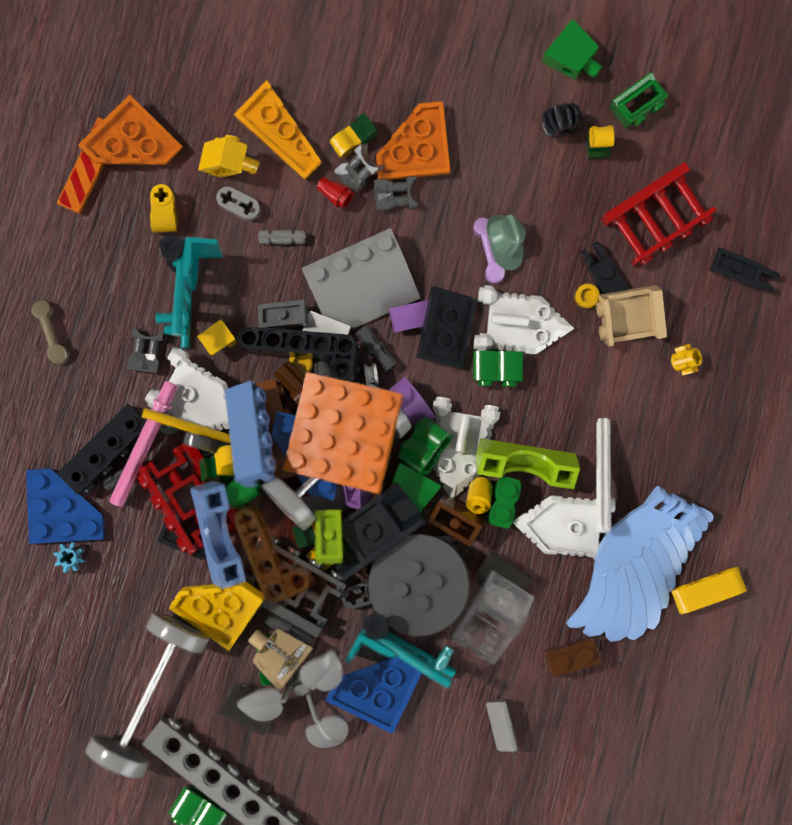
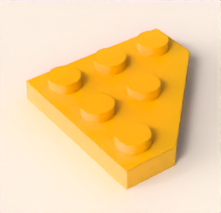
M246 581L224 589L215 584L183 587L178 592L169 609L230 651L266 595Z

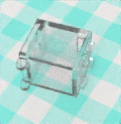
M492 570L465 608L451 638L478 654L482 659L495 664L523 627L535 597ZM478 612L480 614L485 612L500 622L499 626L497 627L478 615Z

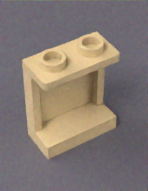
M657 285L599 295V302L596 303L597 315L602 320V326H599V335L601 341L604 340L609 347L614 346V342L655 336L657 339L667 337L662 289Z

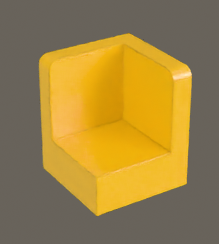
M222 319L197 336L211 356L226 346L231 348L238 343Z

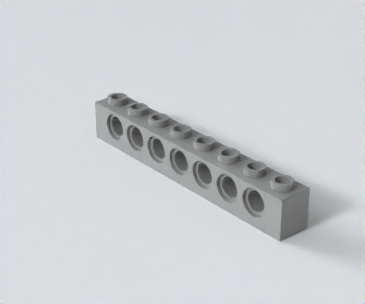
M166 717L161 719L142 744L244 825H269L267 822L269 816L278 817L280 820L279 825H303L299 822L300 818L294 812L283 810L279 806L280 802L270 794L265 796L260 792V786L251 779L246 781L239 775L241 772L234 765L223 763L220 760L221 756L211 748L207 750L200 745L201 740L192 733L186 734L181 730V724L171 717L169 719ZM169 739H178L181 744L180 749H172L169 746ZM189 754H197L201 760L200 764H191L188 759ZM208 770H218L220 773V779H210L208 776ZM232 784L237 785L240 789V794L237 796L229 794L228 786ZM250 800L257 801L260 804V809L258 811H251L247 806V802Z

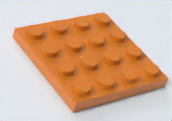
M306 372L283 470L380 494L404 395Z

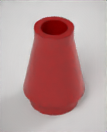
M325 177L321 178L317 184V190L323 193L337 208L345 209L353 198L354 192L350 190L349 186L331 181Z

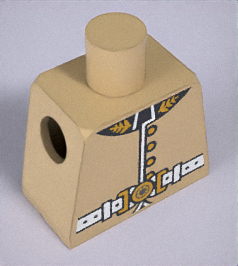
M276 629L270 638L257 630L248 641L259 650L253 659L254 664L278 690L284 687L313 649L279 629Z

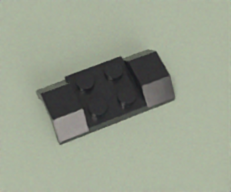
M398 482L341 521L343 559L342 563L334 565L338 569L343 581L368 566L426 523L415 504Z

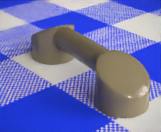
M39 300L33 304L31 312L40 320L49 345L47 356L54 364L63 365L69 360L70 354L66 347L58 344L49 319L53 314V307L46 300Z

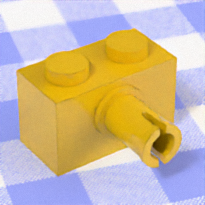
M225 135L223 138H214V140L204 143L198 170L219 178L240 174L242 170L255 174L259 161L245 156L248 145L239 142L240 139L238 137Z

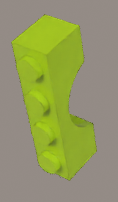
M480 438L475 457L478 475L502 478L508 472L521 471L542 478L550 486L574 489L580 471L576 453Z

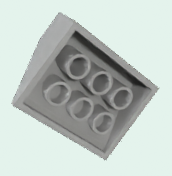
M391 228L302 268L321 314L351 326L349 331L390 313L389 308L408 305L421 299Z

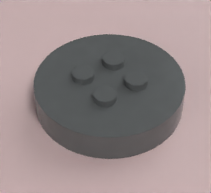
M409 535L374 561L369 576L370 599L375 611L384 615L389 622V626L394 630L411 636L435 634L450 626L463 612L470 594L469 571L459 552L446 541L430 535Z

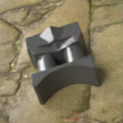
M367 143L359 145L354 150L357 155L351 161L341 163L335 170L344 185L349 186L350 190L354 193L366 185L367 177L370 174L379 173L384 168L383 165H378L370 159ZM363 162L365 167L360 170L358 166Z
M406 177V182L394 183L387 179L374 180L376 209L389 211L394 206L409 205V209H418L419 204L413 200L410 194V189L415 183L416 177ZM407 191L408 196H393V192Z
M134 327L132 337L135 338L134 352L132 351V354L128 357L127 370L157 374L160 367L158 350L160 342L164 343V332L161 331L155 336L148 337L140 334ZM145 340L150 341L148 354L143 353Z

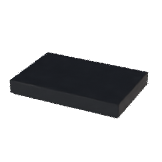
M431 287L416 358L462 370L478 299L439 287Z

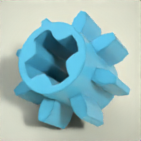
M71 542L69 548L65 544H60L62 550L53 553L54 556H57L58 560L55 566H63L64 573H67L70 567L74 571H79L78 564L86 562L81 556L84 549H76L75 542ZM67 553H73L74 555L70 562H66Z

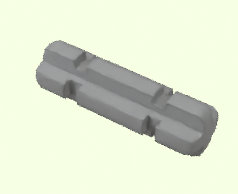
M260 230L258 241L260 244H269V242L273 244H292V242L305 244L306 233L303 230H295V232H292V230H272V232Z

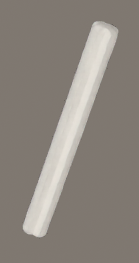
M599 418L596 423L597 532L608 533L611 529L610 420L608 418Z

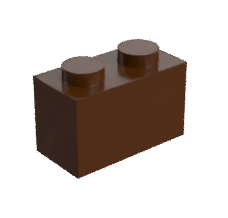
M444 494L428 522L471 547L487 518L471 512L465 505Z
M591 637L543 650L548 671L552 677L601 664L595 640Z

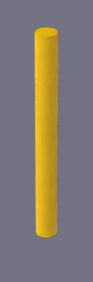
M147 408L143 410L142 418L231 445L230 434Z

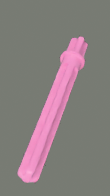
M165 381L157 399H153L155 403L152 410L166 414L168 409L172 408L171 402L178 390V386L172 382ZM149 419L146 420L111 495L110 502L113 505L119 507L124 505L139 473L138 470L142 467L162 423Z

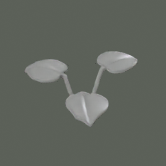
M332 649L304 666L300 665L291 676L290 682L286 683L283 696H281V692L278 689L265 688L253 692L237 702L238 708L250 718L257 721H270L282 713L283 706L281 703L286 702L290 689H292L296 695L302 696L306 694L314 722L316 723L306 729V737L312 745L320 748L335 747L344 742L348 734V725L340 716L330 715L324 717L321 721L319 720L310 694V688L314 690L317 687L321 691H330L337 687L342 680L341 663Z

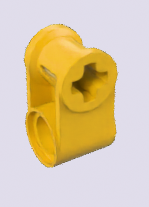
M158 184L152 188L150 193L152 233L175 232L178 226L174 194L168 186ZM165 192L167 197L164 198V202H161L157 197H161V193Z

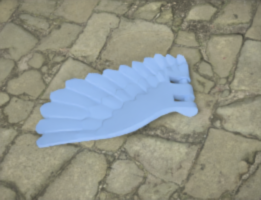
M659 486L655 487L641 506L623 517L610 529V532L605 534L599 544L594 561V571L589 592L578 609L567 620V626L570 628L585 626L583 634L589 637L605 632V637L609 641H620L626 636L628 639L635 640L642 636L647 628L655 629L660 622L661 609L668 607L669 591L674 590L675 575H680L682 571L681 564L686 563L688 551H692L695 542L701 539L702 531H706L708 522L713 520V514L694 503H686L685 499L673 493H666V490ZM660 502H663L659 510L654 508ZM684 512L679 520L674 518L678 513Z

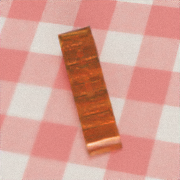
M246 506L235 515V525L264 597L270 602H278L305 591L312 581L311 572L302 566L284 572L260 511L254 506ZM246 515L252 516L253 520L251 522H245L243 520V517H245ZM255 527L258 528L257 530H254V531L251 532L250 534L248 533V531H249L251 528H252V529H254ZM252 537H260L263 541V547H255L252 544ZM262 560L271 562V571H266L262 568ZM295 574L302 575L305 579V584L297 585L293 580V576ZM271 583L279 584L282 593H273L270 588Z

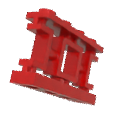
M182 443L181 446L174 448L172 451L178 461L159 472L153 462H150L146 466L139 468L137 479L144 490L148 488L152 495L150 501L157 511L161 509L166 517L163 519V522L170 532L174 530L178 537L176 543L183 553L187 552L191 556L204 547L198 537L201 535L200 528L190 534V538L194 543L192 544L175 515H177L181 523L191 517H194L198 523L196 510L194 508L184 514L172 494L191 483L195 487L206 484V482H202L199 461L203 457L199 450ZM183 454L201 482H199L195 474L185 480H182L176 469L187 462ZM149 473L152 474L155 481L168 475L174 484L173 487L164 491L167 502ZM228 502L229 510L226 520L229 532L239 527L243 521Z

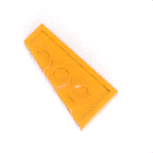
M266 80L239 108L234 116L306 181L321 165V160Z

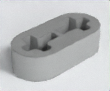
M223 187L217 192L216 199L223 210L246 221H254L259 217L261 212L260 206L254 198L231 187ZM231 193L232 199L237 201V203L234 204L228 201L227 204H224L222 196H228ZM243 204L249 207L250 204H253L255 212H249L246 215L245 209L240 207V205Z

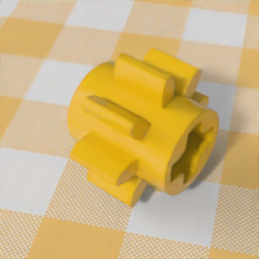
M691 344L675 348L676 353L671 356L673 368L676 371H682L683 376L697 372V366L702 364L700 351L697 348L692 349Z

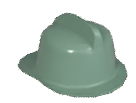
M513 214L492 216L487 221L486 229L494 259L505 270L512 271L517 269L522 264L524 257L522 242L525 239V228Z

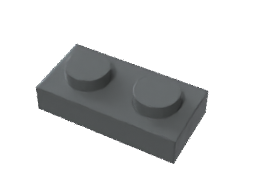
M304 299L258 305V327L279 329L308 325L307 301Z

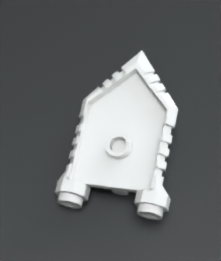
M485 285L484 287H479L478 302L490 306L487 334L480 333V335H475L474 350L489 351L499 349V351H522L528 354H537L545 349L546 345H551L552 341H557L558 337L561 338L574 329L563 317H560L558 312H555L553 307H550V304L542 296L530 295L529 297L524 294L519 296L514 293L512 295H509V293L500 294L492 286Z
M174 347L168 356V360L171 361L170 364L176 367L169 382L176 384L178 390L171 402L172 408L168 409L166 414L214 430L229 429L225 390L229 389L227 383L218 377L215 378L212 376V373L206 372L204 368H199L198 364L191 363L188 351L183 348L178 349ZM151 389L145 398V402L148 403L147 406L153 407L155 403L153 399H157L160 390L155 391Z
M436 397L432 408L435 413L436 423L454 437L446 450L439 456L433 470H436L437 473L435 474L437 477H440L439 480L441 484H444L443 487L448 496L455 498L464 490L463 487H467L469 482H472L475 477L480 476L477 474L475 463L480 438L490 440V437H492L491 429H493L494 423L499 420L500 412H498L499 407L484 405L481 417L451 412V399Z
M550 496L540 502V505L537 504L534 506V509L531 508L528 510V513L525 512L512 522L520 531L526 533V536L531 538L533 543H537L536 546L545 554L556 555L560 553L562 555L570 554V556L578 555L579 557L584 555L595 560L599 544L601 543L599 541V532H597L596 499L591 501L586 498L581 500V498L573 499V497ZM611 497V512H614L616 499Z

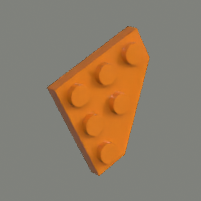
M130 94L78 144V147L96 164L166 165L183 147Z
M443 101L418 104L408 119L391 136L388 143L376 154V163L384 166L378 173V180L450 174Z

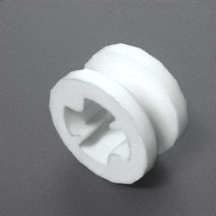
M373 363L370 367L367 364L364 365L366 384L375 383L379 385L376 363Z

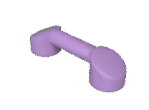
M479 218L474 223L473 232L477 237L482 238L488 261L485 278L491 284H498L503 280L505 270L497 264L492 254L486 229L489 219Z

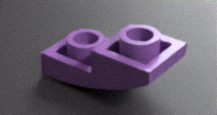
M428 300L389 308L393 331L399 332L422 327Z

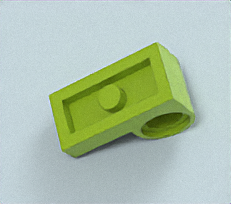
M315 510L316 564L342 563L341 510Z

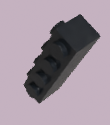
M127 404L56 474L77 495H83L84 493L88 495L97 487L96 481L101 476H108L115 469L114 464L120 458L124 460L130 455L133 450L131 447L137 442L146 419L142 418V415L132 405Z

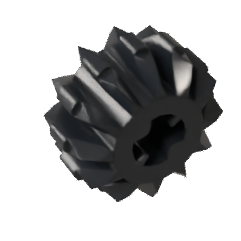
M563 103L562 105L549 108L548 111L542 114L541 118L543 130L546 136H550V138L568 136L581 129L583 124L582 112L575 103Z

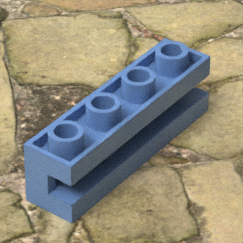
M251 380L226 389L225 397L235 481L247 488L257 486V479H261L264 482L275 480V461L271 454L272 438L268 431L269 416L265 408V391Z

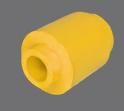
M477 477L470 483L466 507L471 512L483 514L490 510L493 495V486L490 480L484 477Z

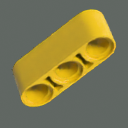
M738 567L718 572L671 590L679 614L695 611L747 591Z

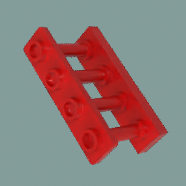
M685 162L620 203L601 218L605 227L612 223L614 226L617 225L637 254V257L630 262L632 266L638 263L641 266L645 265L654 258L652 256L653 253L658 250L661 253L665 252L674 245L672 243L673 240L678 237L683 240L694 232L692 230L693 227L698 224L703 227L714 219L712 215L717 211L715 206L705 211L685 182V175L690 171ZM670 185L677 186L697 216L688 224L684 223L665 195V189ZM650 198L657 199L677 228V231L668 237L664 236L645 208V202ZM632 210L634 213H638L657 241V244L648 250L644 249L625 220V215Z

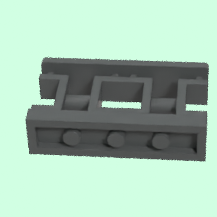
M267 534L266 537L263 535L259 536L253 549L263 554V557L253 575L244 571L245 579L251 583L256 582L260 573L273 579L266 591L275 597L273 598L262 592L266 597L260 606L311 635L318 637L328 620L326 616L318 612L329 592L340 597L348 583L342 580L338 572L332 570L329 573L323 570V564H316L315 559L310 558L308 561L302 558V552L296 548L289 546L286 549L279 545L280 540L270 534ZM264 545L293 560V564L283 560L278 570L270 567L266 562L272 552L265 549ZM286 568L307 579L296 600L275 588ZM307 569L334 583L337 587L335 588L327 584L321 595L311 590L309 586L315 576L306 572ZM303 597L316 603L310 616L317 619L318 622L287 605L290 604L297 608Z

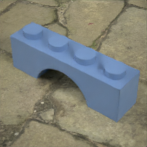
M212 481L190 488L212 583L224 589L246 581L241 557L231 542L227 528L226 516L229 505L224 485Z

